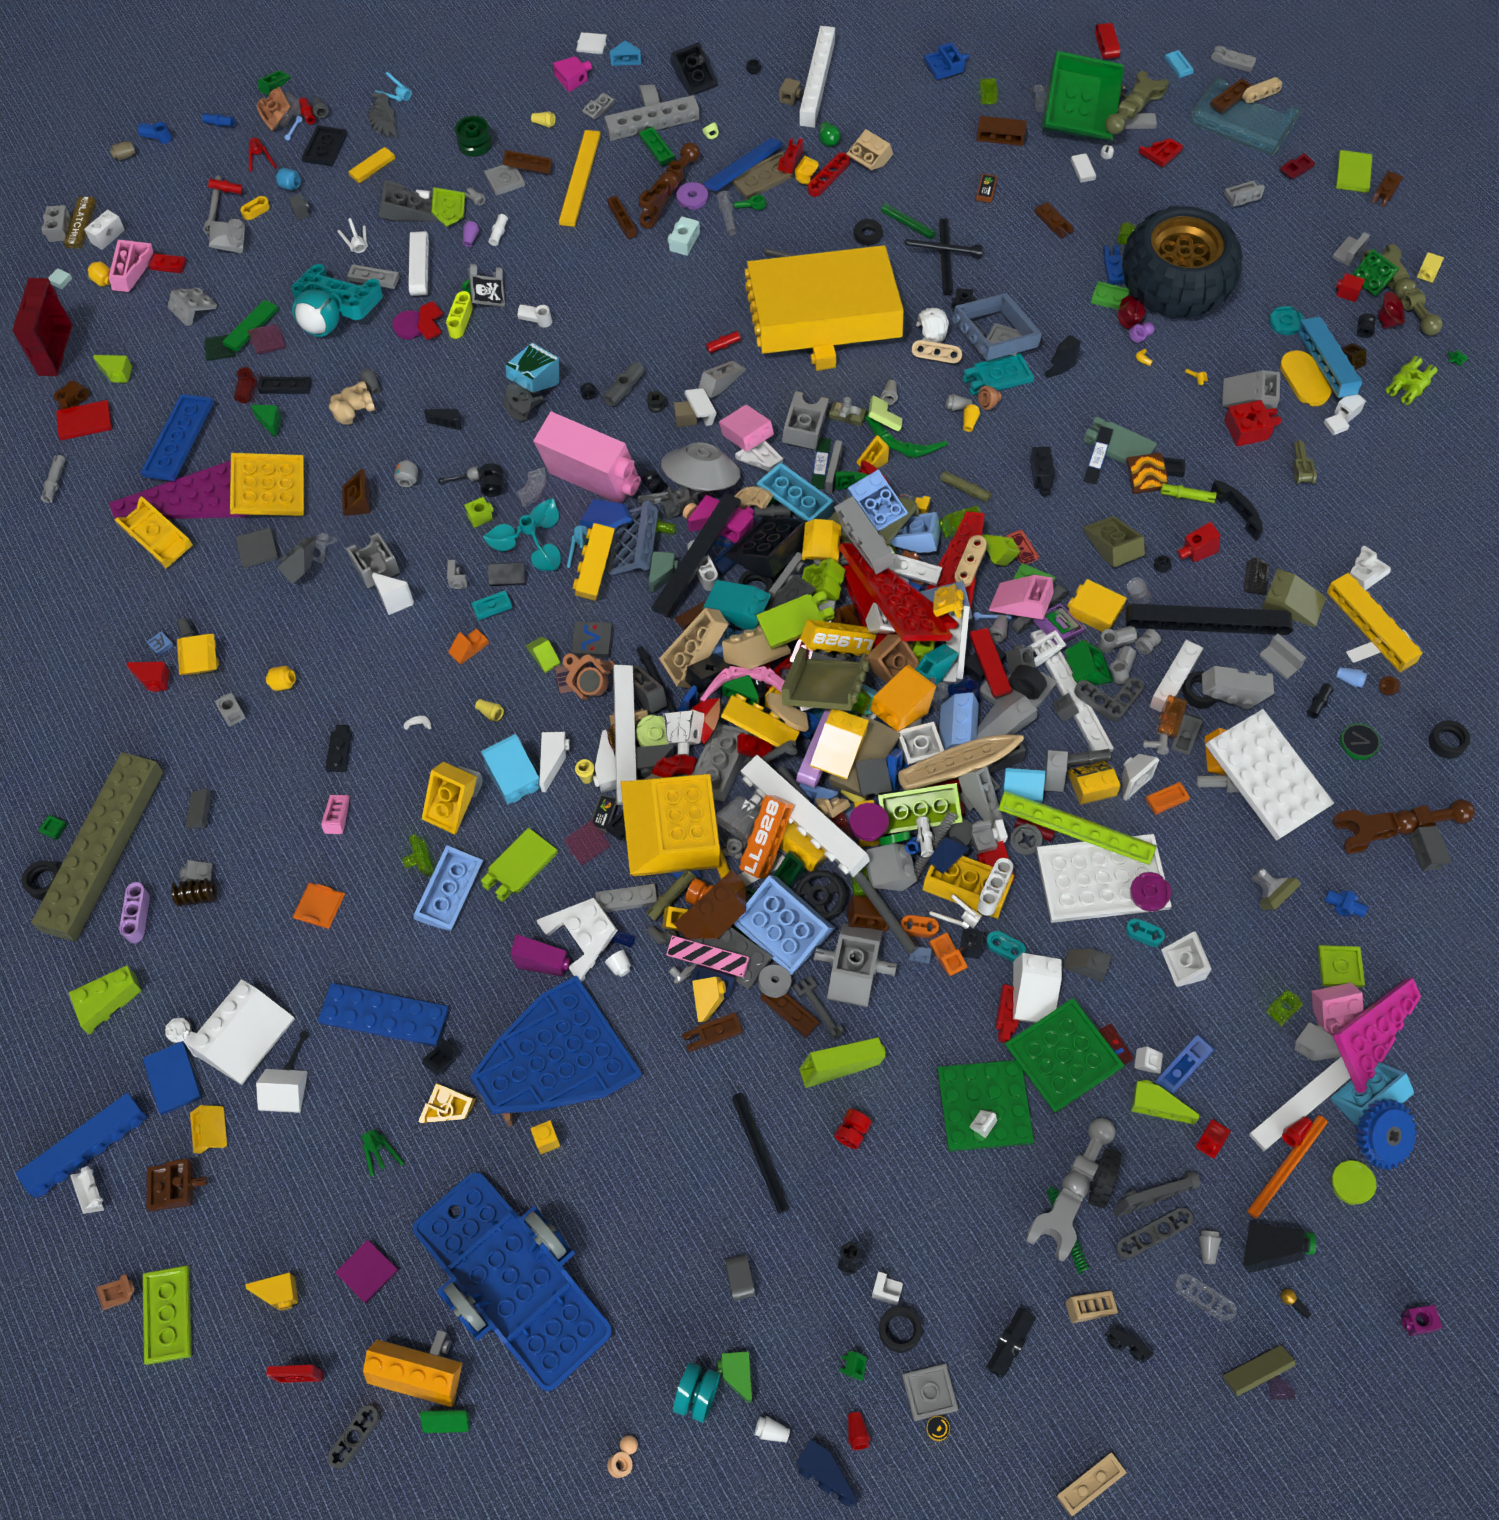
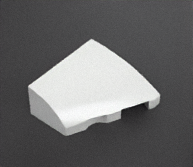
M1363 546L1350 575L1366 591L1388 575L1391 567L1378 560L1376 552Z

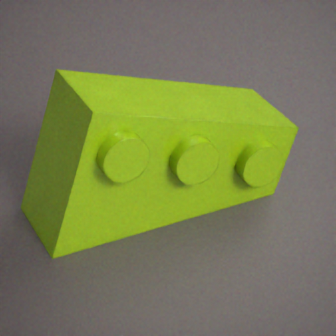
M127 965L68 993L81 1028L91 1035L100 1023L106 1022L111 1018L110 1015L119 1007L125 1006L142 990L136 974Z

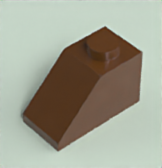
M852 895L846 908L848 927L870 928L887 932L889 926L869 898Z

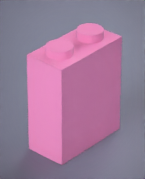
M744 405L719 421L722 435L746 452L774 435L771 421L748 405Z

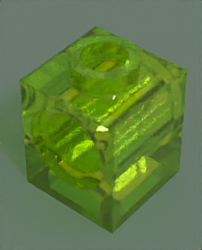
M980 79L979 97L981 104H996L998 94L996 79Z
M1287 989L1270 1005L1266 1013L1282 1027L1300 1010L1303 1003L1296 994L1291 993ZM1282 1004L1288 1005L1290 1010L1285 1009Z

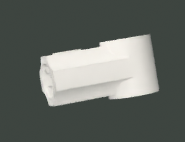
M519 306L518 319L537 322L542 328L549 327L552 324L548 306Z

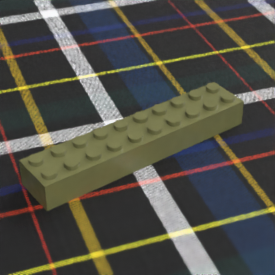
M121 752L31 921L40 932L73 942L77 941L163 774L156 761Z

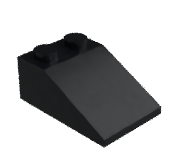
M700 42L671 53L670 62L690 96L718 85Z

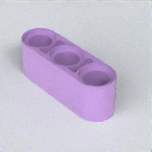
M138 882L131 883L126 888L119 927L121 934L130 943H138L144 936L150 901L148 891Z

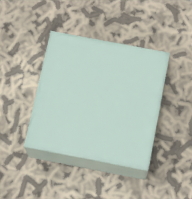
M57 268L49 276V280L52 285L63 289L72 280V277L69 273Z

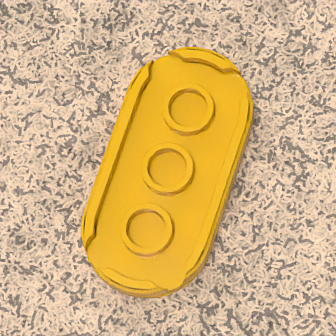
M1299 350L1287 352L1282 357L1280 370L1296 397L1302 403L1310 404L1309 406L1325 404L1331 395V386L1313 357Z

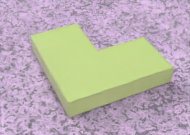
M873 395L870 399L868 416L899 431L902 427V418L887 411L888 402Z

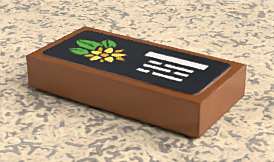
M981 175L976 201L992 203L998 176Z

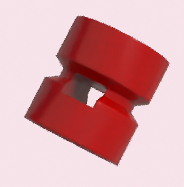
M848 1109L842 1119L844 1124L839 1125L834 1137L843 1145L858 1150L864 1139L862 1134L867 1133L872 1121L861 1112Z

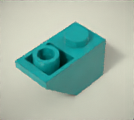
M943 644L925 654L915 670L928 680L940 685L959 653Z

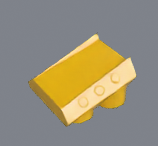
M214 634L177 639L179 675H193L217 670L219 660L215 652L216 640L214 639Z

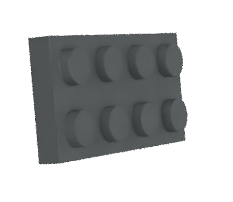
M729 927L718 939H687L749 957L744 978L739 976L735 978V981L749 991L758 980L761 970L773 958L732 927Z

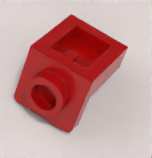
M1211 1119L1196 1148L1214 1159L1231 1130Z

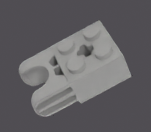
M795 391L785 422L782 442L816 450L829 398L821 397L816 404H808L802 398L803 392Z

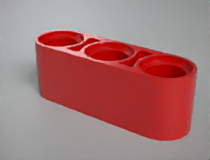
M1113 23L1096 24L1095 35L1102 59L1119 58L1120 45Z

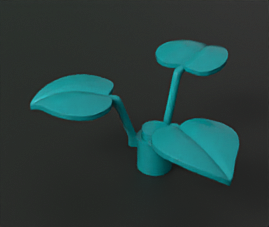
M553 498L537 505L530 515L522 516L519 520L520 526H517L516 534L512 526L501 524L483 535L485 542L497 551L513 549L516 545L514 538H518L520 531L523 534L532 535L538 548L531 555L533 566L541 571H554L560 566L561 555L558 548L552 544H545L541 548L534 532L535 526L537 528L540 525L543 528H551L558 523L559 512Z

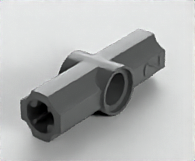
M632 362L624 373L616 376V382L603 395V400L607 405L611 407L616 406L624 396L632 392V386L645 373L641 364Z

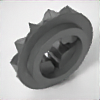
M1028 823L1018 825L1012 831L1010 837L1011 845L1020 854H1033L1037 851L1036 848L1042 845L1041 831L1036 826ZM1023 832L1027 836H1032L1030 838V845L1026 841H1021L1023 839Z

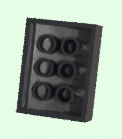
M764 516L725 553V557L758 575L774 577L793 559L797 552L803 549L805 523L808 520Z

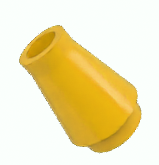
M970 404L963 410L964 431H973L980 416L978 406Z

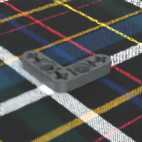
M1130 678L1113 699L1089 681L1081 680L1075 686L1074 694L1108 720L1115 722L1121 719L1143 690L1144 684L1139 678ZM1133 685H1135L1136 688L1131 693L1129 690ZM1120 696L1127 697L1129 702H1122ZM1099 697L1103 700L1104 703L1098 704L1095 702L1094 698Z

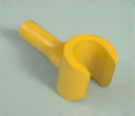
M1189 369L1185 370V373L1197 378L1198 385H1203V381H1208L1206 372L1197 373Z

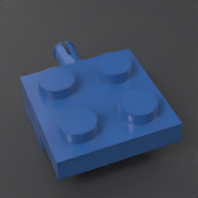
M953 42L938 46L937 52L924 55V62L936 80L964 72V60L969 59L968 53L960 55Z

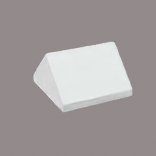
M376 573L372 574L377 591L388 615L413 605L414 601L407 582Z
M1192 932L1161 949L1176 987L1206 980L1211 971V966L1196 932Z
M265 1069L256 1082L258 1110L301 1113L308 1072Z

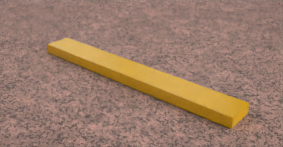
M585 130L560 215L559 225L576 226L601 137L600 131Z

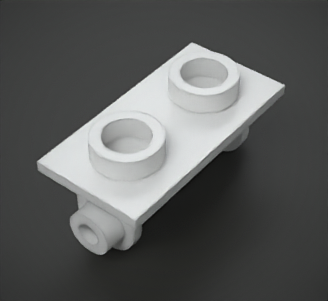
M89 1166L83 1167L81 1173L70 1175L83 1214L104 1210L102 1205L103 1199L100 1198L92 1175L93 1170Z

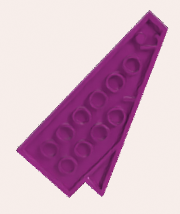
M231 460L109 503L114 519L117 517H127L137 508L138 500L141 496L166 519L248 517V514H230Z

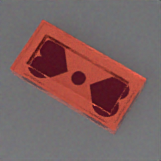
M1022 529L1006 535L1008 538H1013L1020 551L1016 557L1021 564H1029L1039 559V555Z

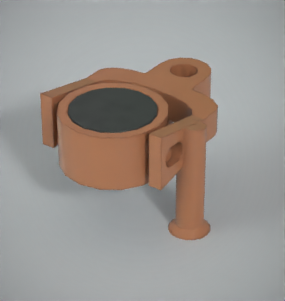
M569 653L563 658L564 666L570 671L566 677V683L581 699L588 700L589 696L597 697L605 693L609 683L607 675L611 673L610 671L613 670L615 665L613 661L596 659L589 654L579 658L577 655ZM591 662L597 667H588L583 669L587 664Z

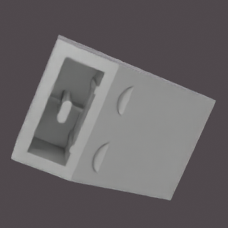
M1262 370L1223 379L1222 407L1228 408L1229 406L1262 400L1266 409L1277 408L1280 400V372Z

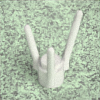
M349 218L350 227L354 235L351 243L340 230H338V233L352 252L362 253L368 247L366 226H363L362 238L357 235L352 219Z
M954 894L951 895V898L966 910L961 917L964 920L963 922L939 913L929 912L931 916L960 925L965 929H968L969 926L974 929L982 917L980 913L969 908Z

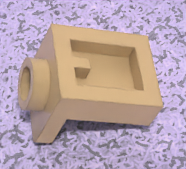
M839 797L831 800L826 798H817L815 800L817 809L830 818L835 817L850 807L848 799H840Z

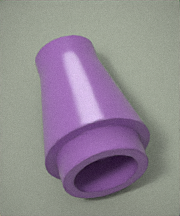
M467 221L464 224L462 242L464 246H472L479 232L477 223Z

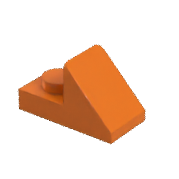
M477 628L466 637L459 632L448 653L461 665L487 646L489 641Z

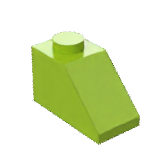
M93 355L98 368L111 382L128 383L132 365L127 356Z

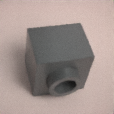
M301 194L288 198L297 220L309 217L307 210L310 207L307 200H303Z

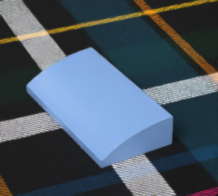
M446 845L414 913V919L451 931L483 860Z

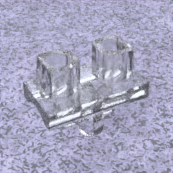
M931 677L929 681L936 685L930 707L933 706L937 710L941 707L942 698L949 696L950 686L944 682L936 684L935 677Z

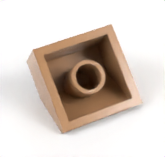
M888 634L866 656V660H869V667L873 673L887 683L906 665L916 669L920 663L907 642L902 641L898 635Z

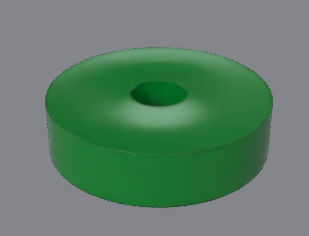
M910 831L878 839L880 846L911 839Z

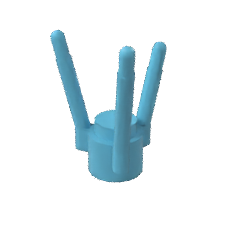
M386 72V75L398 85L395 90L397 96L378 90L374 92L385 93L390 98L396 99L399 102L402 100L408 101L412 91L402 85L389 72Z
M582 525L574 528L567 568L571 566L575 543L577 542L580 544V548H583V544L589 542V539H586L588 532L586 526Z

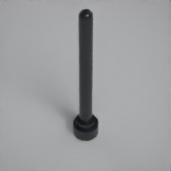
M906 239L904 241L906 246L967 253L973 256V258H981L983 246L978 244L967 247Z

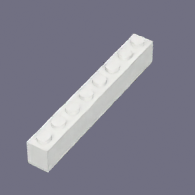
M820 26L801 103L800 126L815 128L835 44V27Z
M758 755L741 770L744 776L742 780L749 787L753 785L757 789L755 792L762 799L766 795H776L795 804L788 823L791 824L793 822L797 826V831L805 837L807 835L810 837L811 844L817 849L822 848L825 851L824 855L831 862L835 860L839 864L838 868L845 875L849 873L854 877L870 861L868 854Z

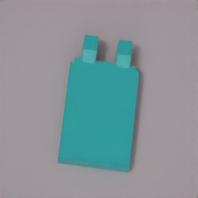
M1017 353L1016 356L1009 355L975 363L974 367L965 369V375L962 376L964 383L971 382L972 388H969L971 396L978 395L979 390L983 386H991L999 391L1031 383L1034 380V376L1021 353Z

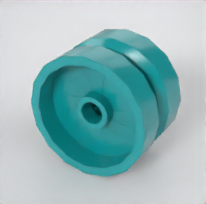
M689 1362L676 1392L673 1413L685 1416L688 1414L693 1403L692 1419L704 1424L716 1394L720 1373L708 1369L700 1382L702 1375L701 1366Z

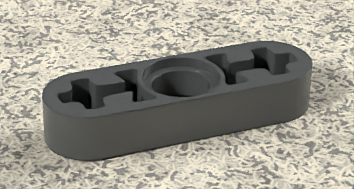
M367 1405L359 1410L328 1453V1463L335 1469H344L348 1466L380 1421V1413L375 1407ZM373 1411L372 1417L374 1419L372 1422L367 1421L363 1427L367 1428L364 1432L356 1424L359 1422L362 1425L366 1420L364 1414L366 1412L370 1414ZM354 1430L359 1431V1441L355 1444H350L348 1435ZM344 1442L352 1450L351 1452L345 1450L342 1455L344 1461L342 1463L338 1461L335 1464L336 1458L334 1456L336 1453L341 1454L345 1448L341 1445Z

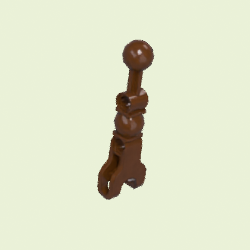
M687 142L684 144L680 151L681 158L678 161L670 162L669 168H666V172L660 175V178L649 191L644 190L640 195L639 206L644 208L640 216V225L642 227L652 228L655 226L660 218L662 208L667 203L669 196L672 195V191L676 190L683 180L684 168L688 163L698 160L700 150L695 143ZM648 217L652 218L650 221L646 222Z
M1458 799L1452 802L1449 808L1430 811L1426 805L1412 808L1411 811L1400 810L1396 813L1387 812L1374 815H1366L1359 810L1353 809L1337 813L1332 821L1337 829H1348L1353 832L1355 836L1348 838L1343 847L1347 854L1364 852L1372 841L1397 836L1398 833L1410 834L1418 827L1436 826V822L1452 819V821L1458 824H1465L1474 818L1475 809L1471 802L1465 799Z

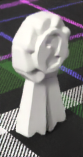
M174 1018L166 1025V1037L173 1043L183 1041L188 1047L187 1044L196 1035V1033L192 1032L191 1024L184 1018Z

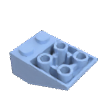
M879 470L848 487L847 497H854L870 522L876 527L877 532L908 514Z

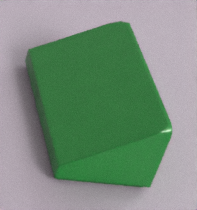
M466 1410L420 1412L424 1433L469 1431L470 1414Z

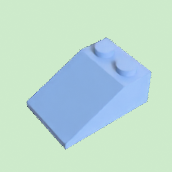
M937 512L920 514L919 517L911 515L889 545L918 553L937 551L941 532Z

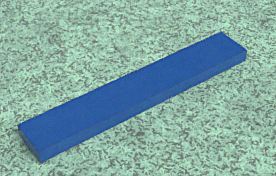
M773 138L768 139L705 181V188L718 191L780 149L782 141Z

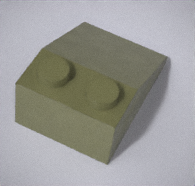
M1114 515L1083 527V531L1103 560L1113 567L1120 566L1123 563L1136 560L1145 555L1144 536Z
M1277 568L1261 609L1289 611L1292 614V620L1315 628L1327 597L1297 575Z

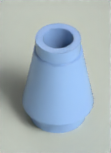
M1340 667L1336 678L1355 688H1362L1367 673H1364L1363 670Z

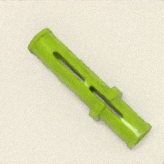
M1165 483L1162 484L1160 492L1161 495L1175 496L1176 499L1186 498L1212 504L1215 503L1214 499H1216L1217 494L1216 492L1186 488L1183 485L1175 486Z

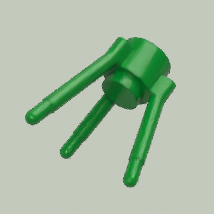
M370 1130L362 1135L361 1138L364 1143L362 1148L365 1152L371 1177L374 1176L370 1152H374L380 1168H385L378 1151L382 1148L381 1144L385 1146L401 1166L404 1165V1162L386 1141L384 1135H379L377 1130Z

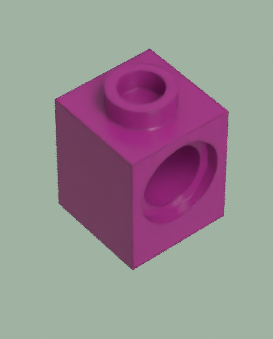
M1435 1305L1412 1308L1402 1313V1325L1407 1330L1409 1336L1433 1333L1442 1329ZM1416 1316L1422 1318L1424 1326H1420L1417 1323Z

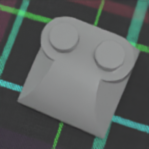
M231 219L229 222L210 221L209 247L242 253L245 231L244 223L239 219Z

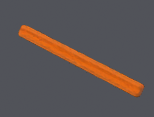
M1318 1115L1312 1122L1313 1126L1302 1144L1292 1149L1247 1210L1248 1214L1256 1219L1260 1216L1327 1125L1328 1121L1323 1116Z

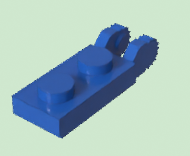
M1103 246V261L1108 283L1111 285L1125 284L1119 246H1113L1114 255L1110 256L1108 246Z

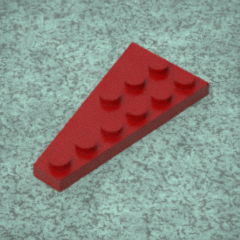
M966 511L953 540H951L945 555H943L938 565L942 567L937 586L929 584L925 590L956 583L955 572L969 539L975 535L982 536L985 513ZM980 542L974 543L976 546L981 544ZM968 558L967 560L972 562L974 559ZM962 574L961 577L965 578L967 577V575ZM976 575L971 585L965 587L970 609H972Z

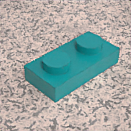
M505 590L471 603L478 621L512 608Z

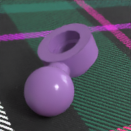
M1146 322L1143 325L1137 324L1129 330V335L1132 341L1140 343L1147 336L1152 335L1155 328L1150 322Z

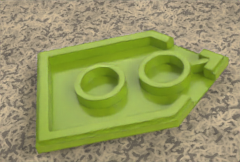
M433 187L431 213L446 227L464 218L465 193Z

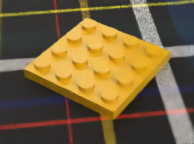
M231 453L230 514L304 516L303 455Z

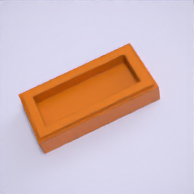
M1178 782L1146 796L1145 800L1156 815L1189 801L1190 796L1181 782Z

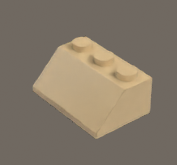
M760 625L755 629L744 630L742 634L731 635L729 639L722 641L724 661L749 670L791 653L787 644L771 650Z

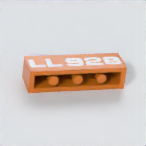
M776 795L765 796L760 805L759 815L754 821L752 834L747 840V848L741 857L740 870L756 878H767L769 876L795 804Z

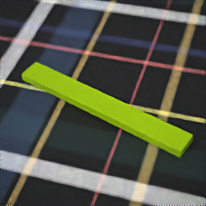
M1006 790L998 808L1000 811L1150 865L1157 847L1155 844Z

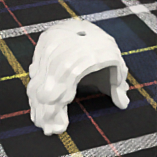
M926 308V310L921 311L917 318L916 326L922 325L923 327L922 334L924 338L922 340L942 343L946 339L949 325L945 312L939 308Z

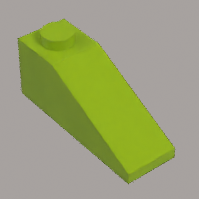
M1149 1080L1137 1081L1135 1084L1131 1112L1195 1125L1199 1120L1198 1113L1159 1085H1155Z

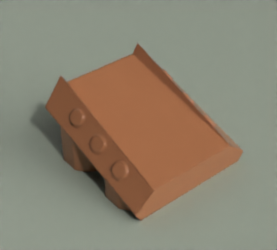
M280 87L272 90L267 99L262 98L257 103V110L271 131L275 130L291 107Z

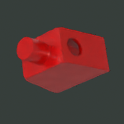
M1209 522L1185 537L1184 547L1176 550L1177 555L1181 560L1189 557L1192 562H1197L1214 555L1219 551L1221 535L1212 522Z

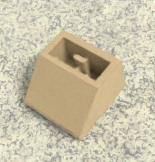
M865 129L846 155L866 168L874 170L883 167L893 155L890 143Z

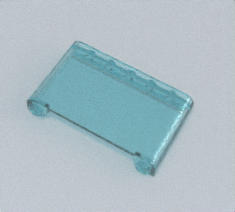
M1216 76L1192 110L1191 122L1198 127L1266 154H1276L1301 117L1303 110L1291 106L1283 114L1255 102L1246 103L1241 99L1221 114L1212 108L1210 103L1211 100L1228 89L1229 84L1226 80Z

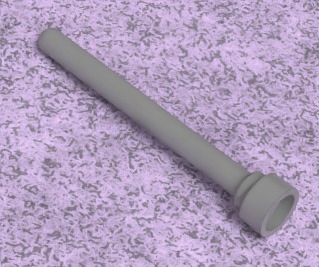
M219 175L215 177L217 180H222ZM213 189L209 218L203 227L206 234H210V221H215L220 192L217 189Z

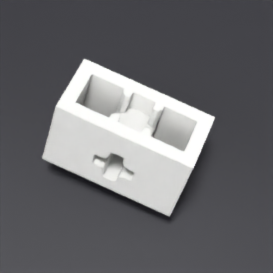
M109 210L102 213L84 229L91 244L101 250L125 231L119 216Z

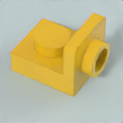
M804 156L795 169L796 180L801 184L808 185L811 181L810 177L819 166L818 161Z

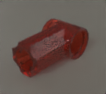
M242 367L237 371L238 382L234 399L240 403L247 404L250 401L252 389L256 386L257 381L249 367Z

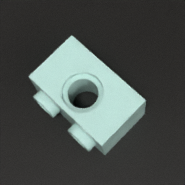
M681 216L680 220L675 223L672 234L670 233L667 242L669 243L670 251L688 256L700 234L699 221Z

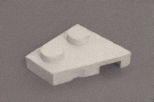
M763 441L748 452L742 449L735 454L737 460L769 472L780 462L783 463V458L766 441Z

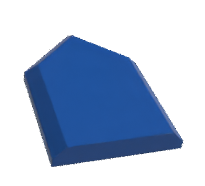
M593 499L580 520V526L583 525L592 529L593 523L615 528L616 530V527L624 523L629 524L633 520L625 503Z

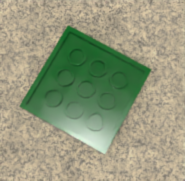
M1074 998L1005 1043L1007 1050L1021 1066L1023 1072L1054 1114L1124 1068L1122 1061Z
M1016 1060L937 1067L948 1152L1034 1144L1023 1069ZM980 1110L993 1112L997 1117L996 1124L986 1138L970 1128L971 1123Z

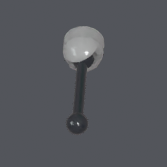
M478 466L469 468L467 474L449 478L440 477L438 483L444 484L447 481L466 477L471 481L480 480Z

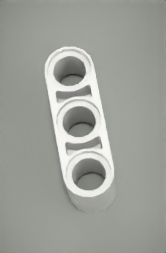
M692 540L691 542H689V544H688V550H689V548L691 547V545H692V543L694 542V540ZM708 554L702 564L704 566L699 568L696 575L702 587L707 591H711L715 581L718 580V573Z
M1000 858L996 861L980 894L977 908L983 915L987 916L995 912L1010 880L1013 863L1006 858Z

